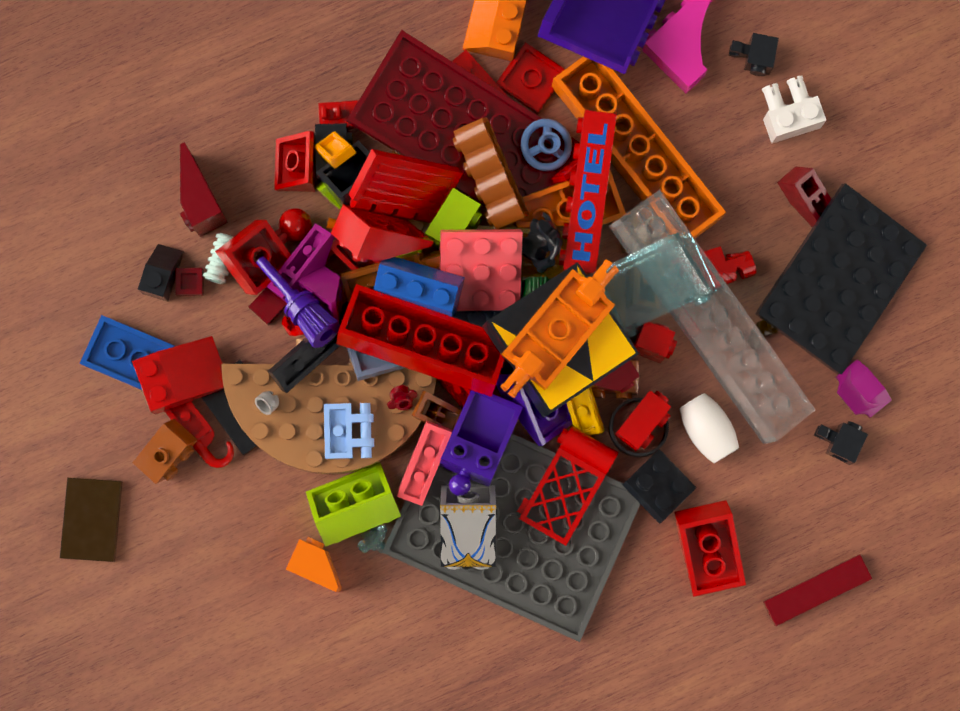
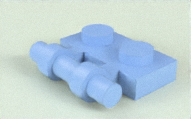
M351 403L324 404L325 459H353V448H361V458H372L374 438H371V423L374 422V414H371V403H360V414H352ZM352 423H360L361 438L352 439Z

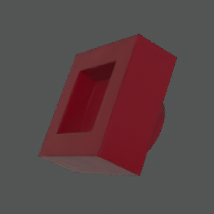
M176 268L175 295L204 296L203 268Z

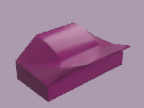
M858 359L851 363L842 375L838 374L835 377L839 381L837 394L855 415L866 414L871 418L892 401L884 386Z

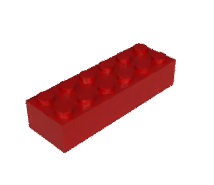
M358 284L355 285L340 325L336 342L338 345L490 397L493 394L504 362V358L483 327Z

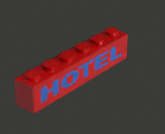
M585 110L584 117H578L576 133L581 134L580 144L575 143L573 159L578 160L577 169L571 170L569 186H574L573 197H567L566 212L571 213L570 222H564L562 239H567L566 250H560L558 264L563 266V271L578 262L587 276L592 277L596 272L617 114Z

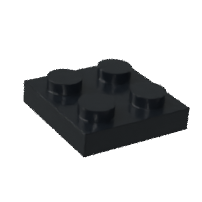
M660 449L622 484L659 524L697 488Z

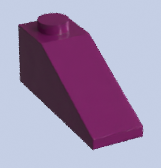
M315 223L281 267L278 273L293 290L297 289L300 292L298 280L325 266L334 236ZM271 281L267 288L285 302L286 297Z

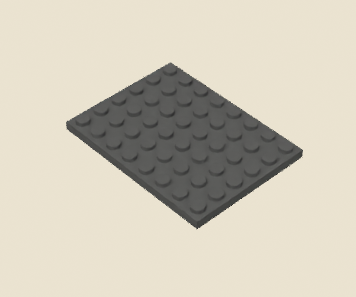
M512 434L490 484L495 485L496 567H489L483 570L474 567H462L456 570L441 567V485H449L450 479L457 475V473L438 466L422 506L407 500L405 501L400 512L401 517L397 518L382 553L580 642L640 503L622 485L623 483L605 476L567 545L559 543L519 520L521 514L517 512L524 498L530 500L556 453ZM454 449V453L456 455L460 456L464 454V452H459V450ZM560 456L555 465L558 477L573 473L571 462ZM481 459L479 460L480 465H482V466H488V465H489L488 462L485 463L483 460H481ZM575 465V468H576V471H577V472H578V471H581V470H584V469L578 467L577 465ZM553 471L548 479L555 478ZM589 472L579 474L578 478L581 489L592 488L598 477ZM574 476L559 480L563 495L578 491ZM469 479L471 485H483L481 483ZM556 481L546 483L543 486L542 491L545 500L560 496ZM590 491L583 493L584 500H586ZM540 494L534 503L542 501ZM579 494L564 498L569 514L581 509L582 502ZM561 499L546 503L550 519L565 515ZM543 504L532 507L526 517L536 523L547 520ZM577 515L570 516L571 524ZM563 518L552 521L554 533L564 538L569 530L567 519ZM548 523L541 524V526L550 530Z

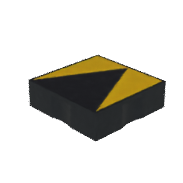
M578 262L504 309L482 326L501 355L572 269L582 277L588 278ZM610 311L546 390H543L530 379L523 388L544 418L639 355V352ZM502 355V357H503V358L513 367V369L515 370V369H516L515 365H513L509 360H507V359Z

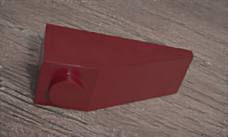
M795 166L777 183L789 203L813 228L831 201V197L813 168Z

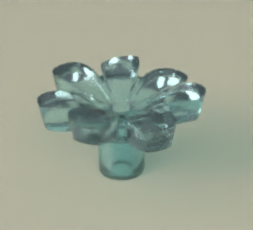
M382 524L371 528L370 532L367 530L361 533L360 536L364 540L357 544L359 550L366 553L372 549L382 553L386 545L382 541L386 536V526Z

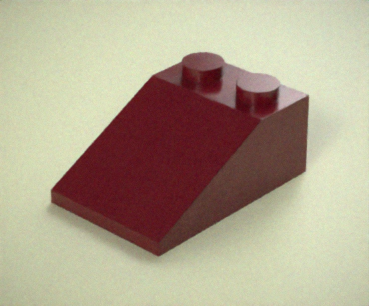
M184 142L180 144V204L184 210L180 215L190 232L196 231L201 237L228 223L195 158Z

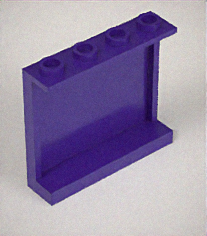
M553 0L542 20L538 37L625 74L629 65L635 66L640 55V51L637 48L644 47L649 33L645 31L646 29L652 30L658 17L654 13L655 11L661 12L665 0Z

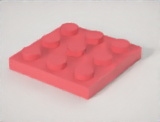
M521 229L440 230V270L465 277L457 311H503L520 300L523 234Z

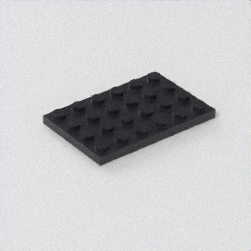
M846 183L841 184L755 314L837 375H842L927 244Z

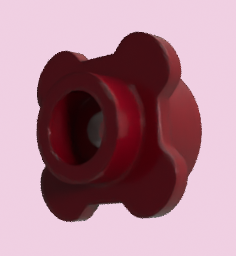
M406 385L396 386L390 391L391 401L387 403L389 409L408 410L412 408V402L418 394L415 390H410Z

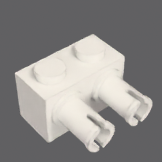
M797 76L796 80L793 77L786 81L794 103L790 105H784L778 83L772 84V87L768 85L762 88L769 107V111L763 121L771 144L820 129L826 122L818 96L809 97L803 76Z

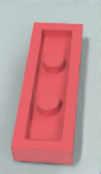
M426 420L397 491V497L421 506L423 505L443 452L451 437V429Z

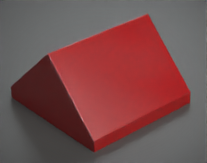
M306 131L276 139L274 190L315 192L316 158L314 131Z

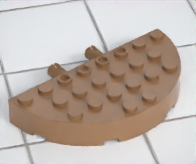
M296 339V345H298L303 339ZM350 359V363L347 365H318L288 393H285L268 373V370L275 364H222V380L229 407L247 436L274 459L295 469L315 474L334 475L356 472L382 462L395 454L413 437L422 424V421L412 416L422 392L426 391L434 395L437 378L408 368L358 381ZM406 385L410 390L417 392L418 396L414 398L412 408L408 410L388 408L387 403L391 401L389 394L394 387ZM264 391H272L273 396L277 395L279 398L278 407L270 415L262 413L255 404V398ZM430 401L427 402L422 413L423 415H426L431 404ZM351 403L352 414H360V403H371V414H374V422L371 423V438H374L372 458H361V448H353V459H325L324 404ZM352 423V439L361 438L360 423Z

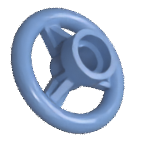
M540 119L532 122L523 132L521 151L527 163L535 169L553 171L559 169L568 161L572 151V139L568 130L561 123L552 119ZM543 127V135L539 138L538 145L529 149L528 143L531 134L536 129ZM552 128L556 129L563 137L564 151L559 149L561 141L557 134L551 132ZM545 140L551 143L550 149L544 146ZM543 152L545 154H553L558 160L553 163H541L533 156Z

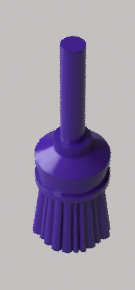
M264 256L257 260L256 264L286 297L285 315L291 318L294 325L300 327L312 347L320 348L330 342L339 331V321L320 306V301L313 297L311 291L299 292L297 289L293 290Z

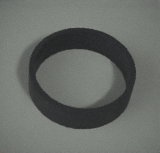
M640 397L628 399L621 403L613 412L609 422V434L613 444L619 451L631 457H645L653 454L664 444L669 432V422L667 420L664 424V435L660 444L655 449L646 453L630 452L618 443L613 432L615 415L623 406L633 402H641L643 398Z

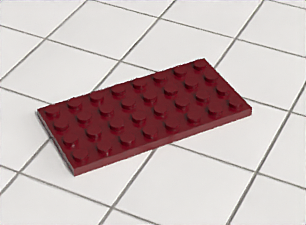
M403 30L396 37L346 120L400 155L458 167L463 174L455 189L485 208V203L483 201L480 202L475 194L474 187H476V182L473 176L469 177L465 171L464 162L466 160L464 154L458 152L454 145L455 130L487 117L522 197L555 185L552 177L568 165L573 156L575 143L580 144L579 141L571 137V155L568 161L559 169L553 171L535 169L523 157L521 138L525 129L532 122L542 118ZM543 127L536 129L531 134L528 143L529 149L538 145L539 138L543 135ZM552 128L551 132L557 134L560 138L561 145L559 149L564 151L563 137L556 129ZM545 140L544 146L550 149L551 143ZM543 152L533 156L541 163H553L558 160L553 154H545ZM520 227L519 229L527 233L530 227Z

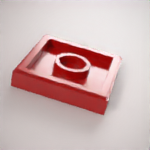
M525 42L496 83L508 95L536 114H539L555 92L552 87L553 78L565 69Z

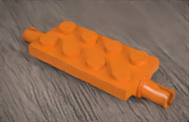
M604 260L595 274L588 278L582 277L572 269L504 350L502 355L516 367L513 373L501 385V388L506 392L514 384L508 395L515 398L529 379L534 381L543 390H546L613 309L615 304L604 293L606 285L619 272V269L614 265L606 273L612 262Z

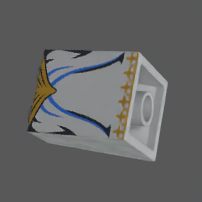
M441 485V567L453 570L462 567H474L480 570L496 567L495 485H490L489 487L485 485H471L469 492L463 496L454 495L450 491L449 485Z

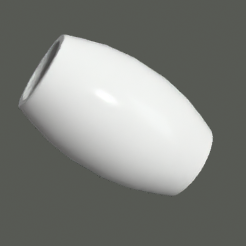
M707 394L699 395L680 408L683 425L687 434L697 449L711 462L716 463L739 449L736 432L723 409Z

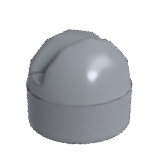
M264 391L255 398V404L262 413L270 415L278 407L279 398L277 395L273 396L272 391Z

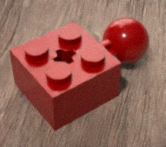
M288 209L281 215L276 231L272 229L267 220H254L215 252L246 294L257 295L268 286L271 280L254 262V253H258L255 257L256 260L264 256L279 271L291 256L284 244L287 241H302L312 229L311 217L302 209Z

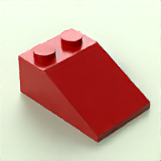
M343 204L331 232L339 240L340 246L349 249L352 252V256L362 262H367L368 259L374 261L386 260L431 247L434 242L405 218L375 213L370 210L354 209Z
M213 336L157 351L132 361L150 412L155 415L224 389L222 380L223 363Z
M727 500L675 511L678 535L693 597L746 585L733 515Z

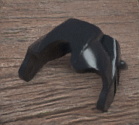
M545 212L542 214L545 220L533 219L530 225V233L527 237H522V255L532 261L539 273H543L548 267L551 268L555 265V258L558 256L563 245L558 228ZM550 251V255L545 258L547 252Z

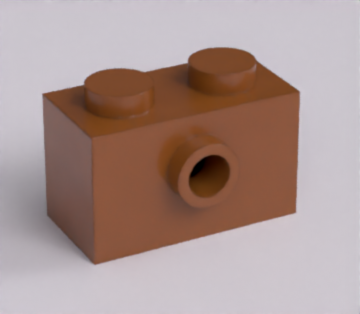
M172 419L163 423L132 463L155 484L163 480L169 481L178 472L179 469L176 466L180 461L185 462L194 452L192 447L197 442V439L179 422Z

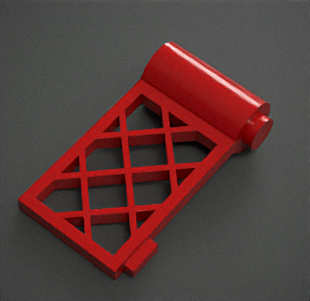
M571 426L569 430L564 427L557 440L561 445L530 500L524 498L517 510L521 514L519 520L565 546L619 453L574 426ZM560 456L571 462L573 473L558 477L555 465ZM575 465H577L578 467H580V468H582V469H584V470H581V471H578V472H577V471H576V468H575ZM553 471L555 478L548 479ZM589 472L598 477L592 488L581 489L578 478L579 474ZM574 476L578 491L563 495L559 480ZM556 481L560 496L545 500L542 491L543 486L546 483ZM590 491L586 500H584L583 493ZM540 494L542 501L534 503ZM579 494L582 507L579 511L569 514L564 498ZM561 499L565 515L550 519L546 503ZM543 504L547 520L536 523L526 517L532 507ZM577 515L571 524L570 516ZM563 518L567 519L569 530L564 538L554 533L552 521ZM548 523L550 530L541 526V524Z

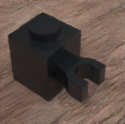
M753 33L749 44L733 40L728 56L746 58L744 70L750 71V74L754 76L770 75L774 67L779 38Z
M848 421L847 424H839L836 431L821 424L817 426L813 436L830 443L825 454L851 465L856 462L868 434L862 431L863 427Z

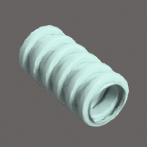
M218 233L215 236L217 241L213 242L215 248L211 249L210 252L212 257L208 258L210 263L205 267L207 272L203 273V277L211 282L224 284L226 283L224 278L228 276L229 272L215 251L232 239L233 236Z

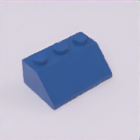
M393 257L380 262L374 290L455 318L465 277Z

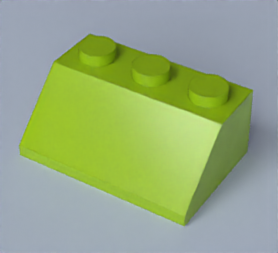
M380 462L306 491L314 522L325 547L401 517Z

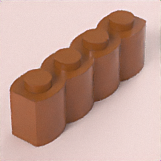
M481 118L455 130L454 145L458 152L464 154L466 160L464 162L465 171L469 177L473 176L476 182L474 191L480 202L483 201L486 205L485 217L489 225H494L497 230L528 217L529 213L525 202L518 191L515 179L507 165L505 156L497 142L488 118Z

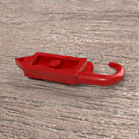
M192 401L164 411L171 420L175 419L197 439L193 448L210 467L222 468L232 461L234 448L229 441L226 442L228 453L224 458L217 459L207 447L214 440V429Z

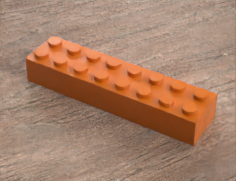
M583 56L553 78L552 87L577 120L578 117H584L585 110L617 114L611 163L680 250L723 218L726 211L613 69Z

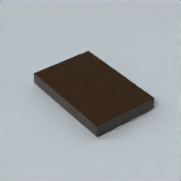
M67 477L60 558L115 562L122 481Z

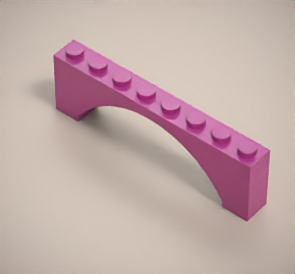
M683 0L680 4L682 8L676 14L673 11L669 13L662 21L664 25L658 31L653 29L649 32L647 41L642 49L685 94L707 72L701 56V30L705 13L713 0Z

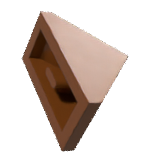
M423 391L412 416L422 421L423 424L427 420L449 428L453 432L462 410ZM430 401V407L426 415H423L424 408L427 402Z

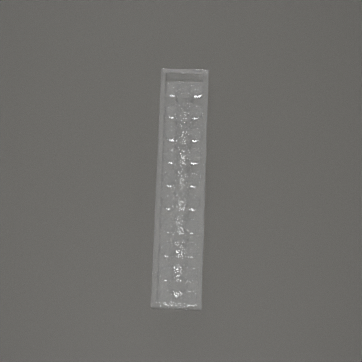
M660 190L648 196L609 225L611 231L763 444L778 441L815 411L806 395Z

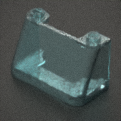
M682 232L663 238L612 263L606 273L614 265L619 269V272L606 285L604 293L615 304L611 310L612 314L627 336L631 338L640 333L638 328L642 327L643 324L686 304L694 302L696 306L706 303L711 300L709 295L717 292L691 232ZM595 272L588 275V277H592L595 274Z

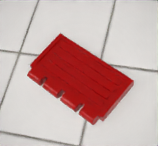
M371 149L349 192L351 197L350 207L431 223L452 189L457 186L463 173L458 167Z

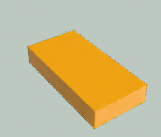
M336 131L329 134L314 147L334 169L356 154L352 145Z

